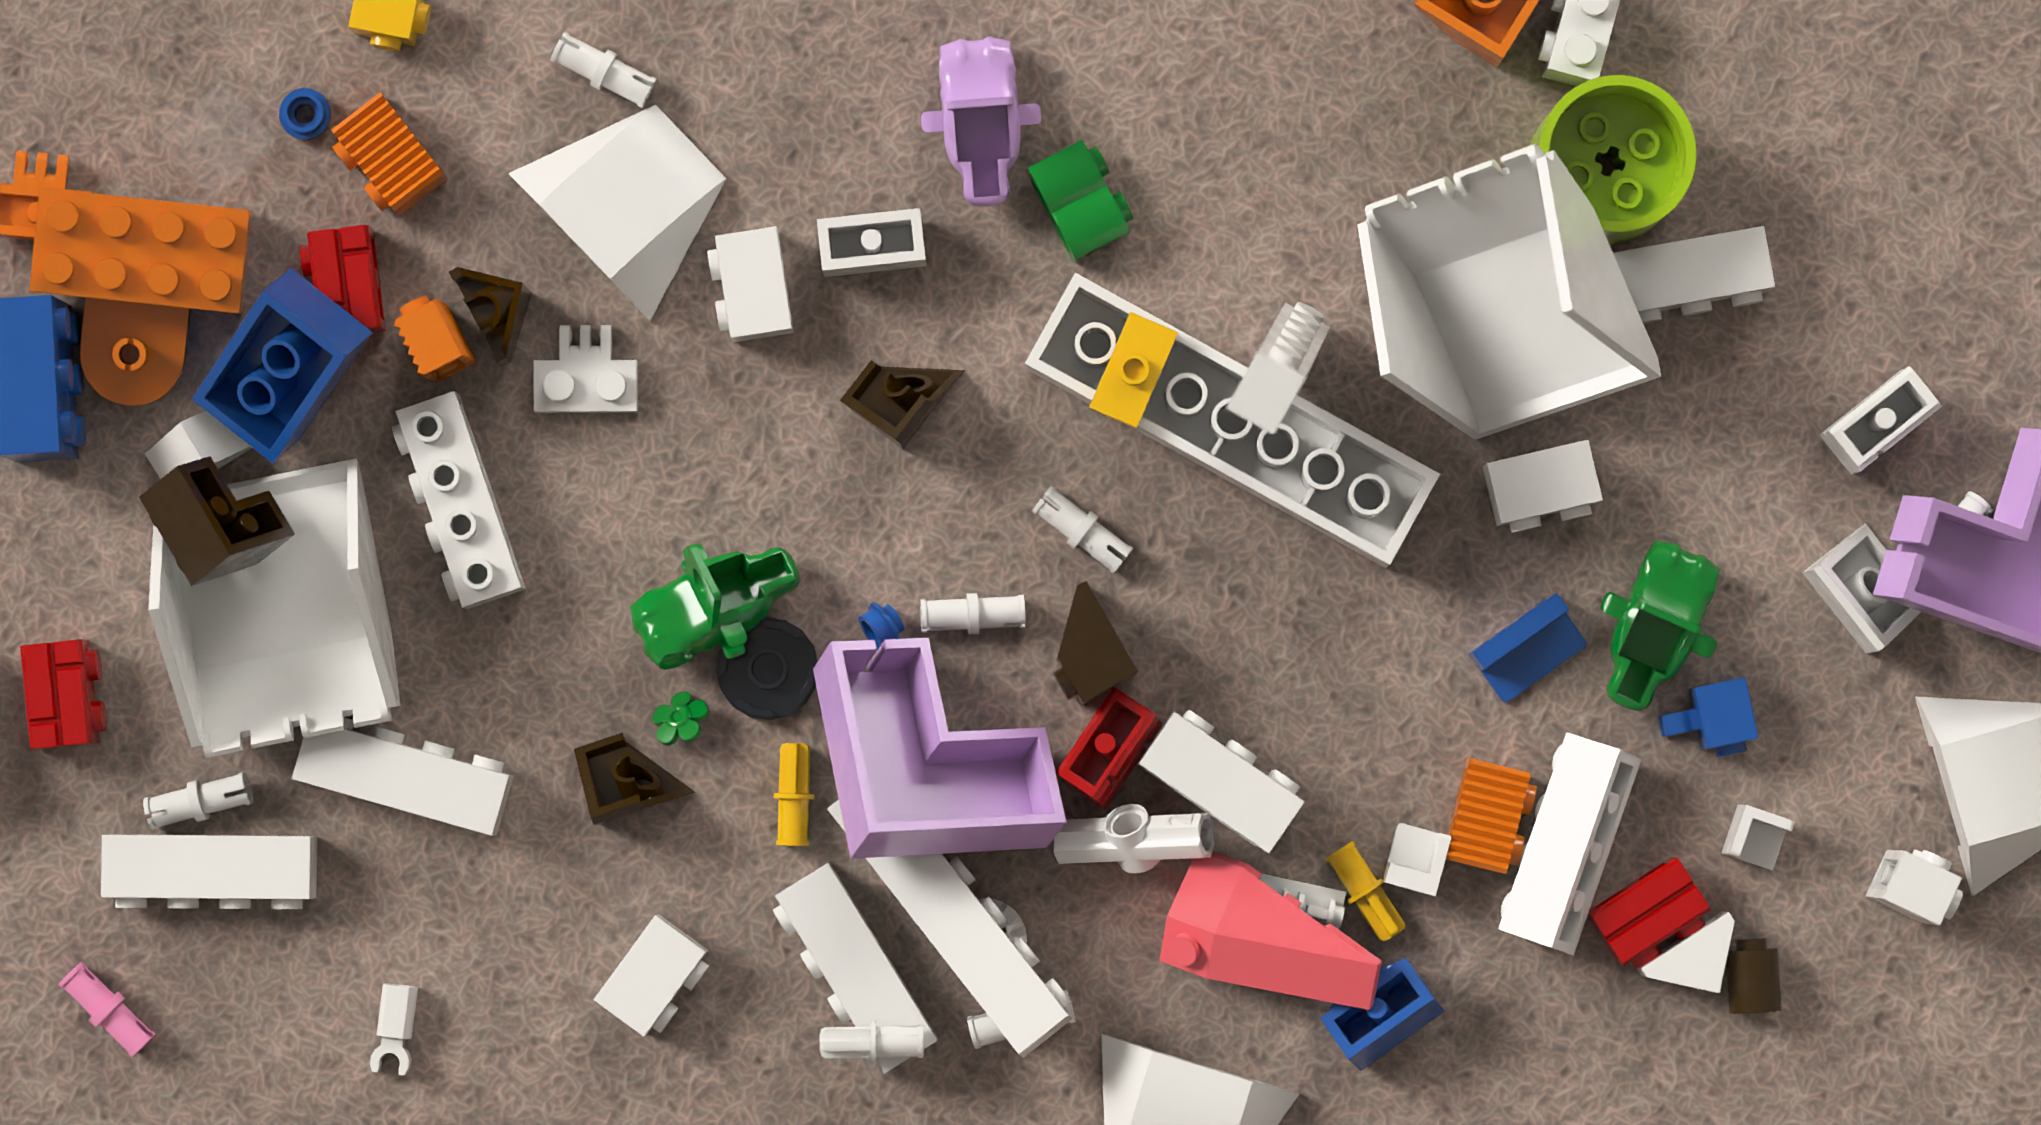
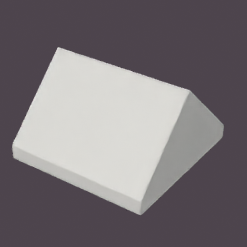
M1865 523L1802 573L1867 654L1878 652L1886 647L1921 611L1873 595L1886 548Z

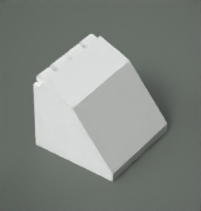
M1538 144L1503 155L1501 162L1506 168L1501 169L1498 163L1492 159L1455 173L1454 182L1456 186L1453 185L1448 177H1443L1407 191V197L1412 200L1410 203H1407L1401 194H1397L1369 204L1365 207L1366 222L1357 224L1381 376L1474 440L1661 377L1657 354L1593 206L1556 152L1552 150L1544 153Z
M357 458L227 484L236 500L270 491L295 535L257 565L194 586L190 585L186 576L178 567L176 559L153 524L148 610L191 747L203 746L205 757L209 758L243 751L242 737L250 736L251 747L254 749L293 741V727L300 726L303 738L345 730L344 717L353 715L355 728L392 720L390 708L401 706L393 638L369 510Z

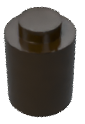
M1767 938L1735 940L1736 950H1729L1726 960L1729 1013L1746 1014L1782 1011L1778 948H1767Z

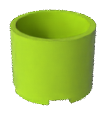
M1626 75L1602 76L1573 88L1558 101L1544 119L1530 146L1538 144L1544 153L1552 150L1556 152L1593 206L1609 245L1637 238L1648 232L1667 216L1686 194L1693 179L1696 166L1695 136L1689 119L1681 106L1670 94L1657 85L1641 78ZM1606 153L1614 156L1612 164L1619 167V170H1613L1609 176L1601 174L1602 165L1595 162V160H1600Z

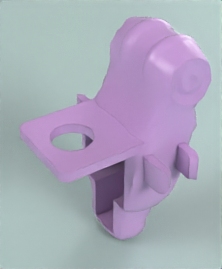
M990 36L977 41L957 39L939 47V83L941 86L942 110L928 111L921 115V126L924 132L943 131L948 159L963 179L964 198L970 205L979 207L995 206L1006 202L1010 196L1009 172L1018 159L1021 148V125L1038 124L1041 121V109L1038 104L1018 105L1017 74L1011 41Z

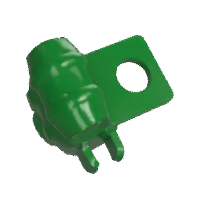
M1654 541L1638 569L1637 579L1631 586L1628 598L1626 599L1612 592H1608L1604 596L1600 606L1601 610L1605 614L1617 619L1610 642V653L1614 663L1613 675L1606 688L1608 697L1616 704L1634 711H1642L1648 708L1652 703L1655 689L1660 684L1672 679L1681 670L1690 652L1705 658H1710L1714 654L1717 641L1712 636L1701 632L1703 627L1700 624L1706 614L1707 606L1714 596L1720 569L1704 555L1689 553L1676 543Z
M692 544L683 550L685 559L682 561L681 566L684 574L664 587L647 591L630 606L632 627L634 632L643 641L645 655L663 670L679 667L689 662L697 653L707 652L718 645L721 646L727 658H735L745 653L746 632L757 626L767 616L775 601L798 587L800 582L798 568L792 556L785 549L779 547L770 548L762 554L752 556L737 551L708 558L702 545Z

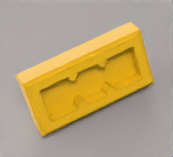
M1130 312L1089 409L1137 429L1178 332Z

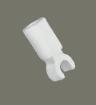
M383 983L376 1033L377 1036H382L381 1045L371 1055L370 1067L372 1072H380L384 1055L392 1053L398 1057L400 1062L398 1075L405 1076L408 1074L412 1059L410 1052L405 1047L406 1039H412L418 987Z

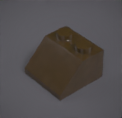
M1087 581L1082 582L1076 587L1057 656V662L1061 668L1053 672L1067 700L1077 696L1082 705L1136 675L1138 672Z

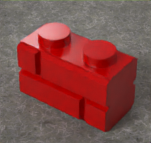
M357 225L308 232V245L300 246V262L303 276H312L313 286L373 333L386 331L374 229L369 225Z
M84 639L20 646L30 749L42 750L100 743L99 732L107 730V714L104 702L96 701L94 681L101 680L102 664L98 649L91 650L90 640Z
M1113 687L1056 771V775L1067 786L1106 810L1146 751L1145 743L1152 742L1163 724L1155 713Z
M1671 857L1590 909L1587 917L1618 965L1625 966L1632 962L1635 969L1659 956L1662 951L1658 944L1673 934L1681 941L1701 929L1705 925L1701 916L1711 911L1680 860L1677 857Z

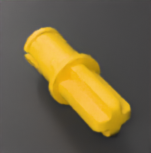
M785 743L780 747L779 793H774L773 798H779L776 845L809 846V799H814L815 794H809L811 748L805 743Z
M1353 841L1325 858L1331 864L1350 894L1349 904L1356 903L1379 940L1382 942L1387 941L1402 932L1406 927L1405 922L1381 887V884L1384 883L1383 879H1376L1356 849Z

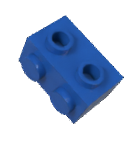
M1404 957L1399 962L1390 963L1380 969L1374 1005L1370 1010L1333 1003L1329 1009L1330 1011L1320 1017V1019L1348 1060L1362 1071L1444 1013L1445 1010L1417 970Z

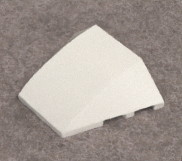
M656 105L508 173L650 322L672 279H674L679 270V266L695 236H697L727 180Z
M1915 697L1928 744L1934 750L1960 841L1958 850L1971 896H1974L2041 850V703Z
M1101 1033L1104 1125H1278L1300 1094Z

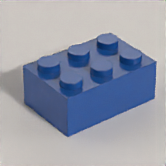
M290 268L263 290L192 397V400L271 463H274L301 439L373 332Z
M52 295L0 298V457L15 462L79 459L78 447L85 446L86 444L85 420L83 415L76 416L75 395L83 394V371L80 364H74L73 344L80 343L81 340L80 318L77 312L71 313L70 304Z

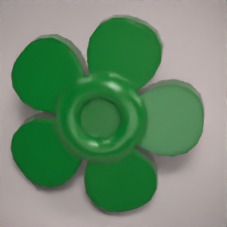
M678 692L671 698L672 708L665 704L660 705L652 717L653 722L659 727L656 733L657 738L666 746L673 745L679 736L685 743L695 741L702 731L696 722L707 719L710 712L708 705L703 700L694 701L693 696L689 692Z

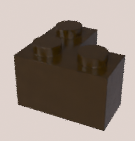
M211 456L176 466L139 497L150 515L152 523L160 532L176 559L178 567L184 573L191 586L257 565L295 535L270 491L236 500Z

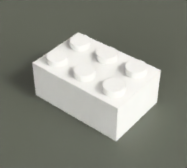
M1188 710L1183 717L1173 712L1136 765L1204 812L1209 813L1210 816L1256 848L1269 854L1305 802L1295 795L1300 786L1276 769L1271 770L1267 776L1255 768L1252 764L1257 759V756L1234 740H1229L1226 746L1209 736L1214 727L1194 712Z

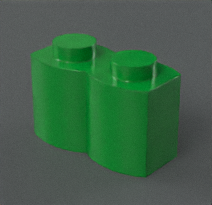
M1080 140L1027 168L1026 173L1073 263L1129 234L1130 229L1127 222L1134 219L1132 212L1121 192L1119 191L1112 195L1106 186L1103 176L1110 172L1096 146L1088 149L1084 141Z

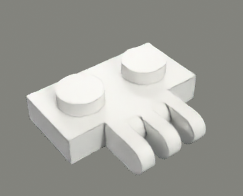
M560 325L559 360H533L534 413H638V361L612 360V325H601L599 332L600 345L592 346L591 325H580V346H571V325Z

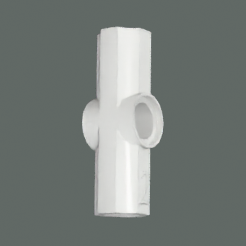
M1126 804L1114 809L1106 818L1067 819L1065 825L1054 837L1053 852L1059 864L1118 861L1124 871L1128 873H1141L1153 868L1163 859L1211 857L1215 845L1213 838L1214 825L1209 813L1149 816L1143 806L1139 804Z

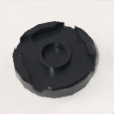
M765 617L757 626L746 632L747 641L744 643V654L735 658H727L722 648H720L716 674L721 691L732 707L751 718L774 720L792 715L808 702L816 688L813 668L817 664L818 658L815 646L803 630L786 620Z

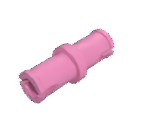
M81 961L58 985L64 988L92 1016L88 1021L95 1028L101 1025L129 1053L128 1055L131 1058L134 1057L156 1034L122 1003L126 998L119 991L113 994L85 966L86 964Z

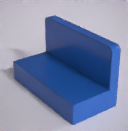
M1558 593L1550 595L1468 654L1502 702H1509L1586 647V640L1567 615L1566 611L1569 608Z

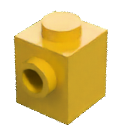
M354 0L348 27L356 35L371 37L370 45L373 47L400 52L401 44L415 46L417 34H426L430 21L431 5L425 4V0Z

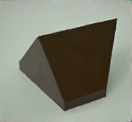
M460 267L449 271L451 278L459 286L464 296L463 300L474 317L482 336L485 335L494 353L492 355L497 364L503 367L511 363L532 292L522 282Z
M871 360L840 401L903 450L965 370L884 367Z
M623 732L574 749L593 825H601L695 793L694 790L627 743Z

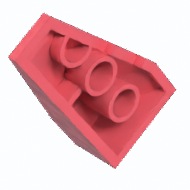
M1215 851L1212 852L1211 857L1193 858L1167 915L1159 961L1206 979L1370 1010L1373 1007L1382 963L1379 958L1332 924L1323 926L1299 908L1302 904L1299 900L1289 893L1284 897L1261 881L1262 873L1249 864Z

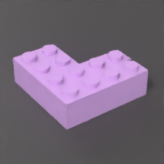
M2020 428L1993 519L1936 498L1903 495L1890 536L1891 541L1898 543L1896 551L1886 550L1873 595L2041 653V429Z
M929 638L885 639L878 650L875 640L831 641L813 668L851 859L1046 848L1065 825L1066 818L1046 727L948 732ZM867 665V672H862Z

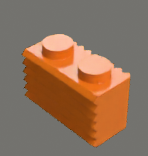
M381 92L331 130L339 140V142L332 146L333 150L350 171L354 170L357 166L362 169L371 181L363 188L382 212L390 206L400 216L448 179Z
M425 295L399 308L402 316L396 318L394 326L400 330L398 335L404 339L403 345L409 349L408 354L414 358L412 363L418 367L417 373L428 381L437 383L477 363L450 307L439 298L430 301L428 296Z
M1472 758L1466 759L1448 833L1451 836L1446 860L1501 874H1507L1509 865L1518 866L1525 839L1524 836L1516 834L1521 814L1530 816L1537 791V786L1529 784L1531 773Z

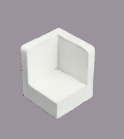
M1737 805L1721 854L1773 871L1786 831L1792 832L1795 821L1749 805Z
M1404 823L1398 824L1382 878L1383 882L1436 896L1451 836Z

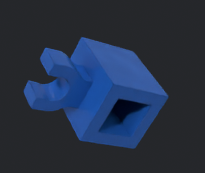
M1745 677L1690 688L1688 692L1692 706L1691 710L1658 716L1662 737L1697 730L1701 749L1715 748L1716 757L1747 751L1745 741L1759 738Z

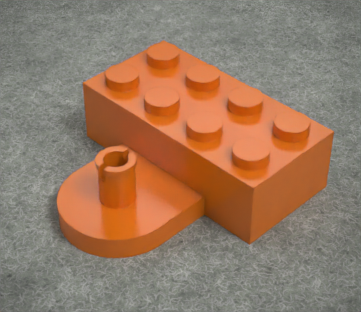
M39 187L29 291L85 297L80 362L87 381L96 392L114 403L129 406L148 404L162 398L176 385L184 369L191 308L242 314L253 211Z

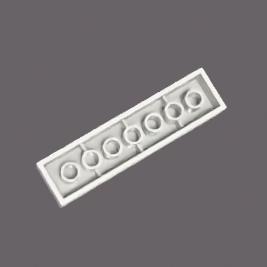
M1074 274L1025 362L1026 370L1090 405L1130 312L1177 331L1178 335L1139 425L1135 430L1384 568L1391 564L1440 475L1438 472L1298 395L1295 396L1273 435L1226 409L1248 370L1246 366L1081 275Z

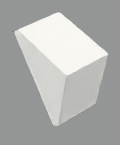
M204 411L177 424L148 450L145 455L159 478L162 479L176 466L211 456L217 468L220 469L252 447L211 414Z
M1720 912L1706 921L1705 925L1692 935L1681 941L1677 940L1661 950L1662 953L1642 967L1637 968L1638 972L1644 977L1720 993L1735 923L1733 917L1729 912Z

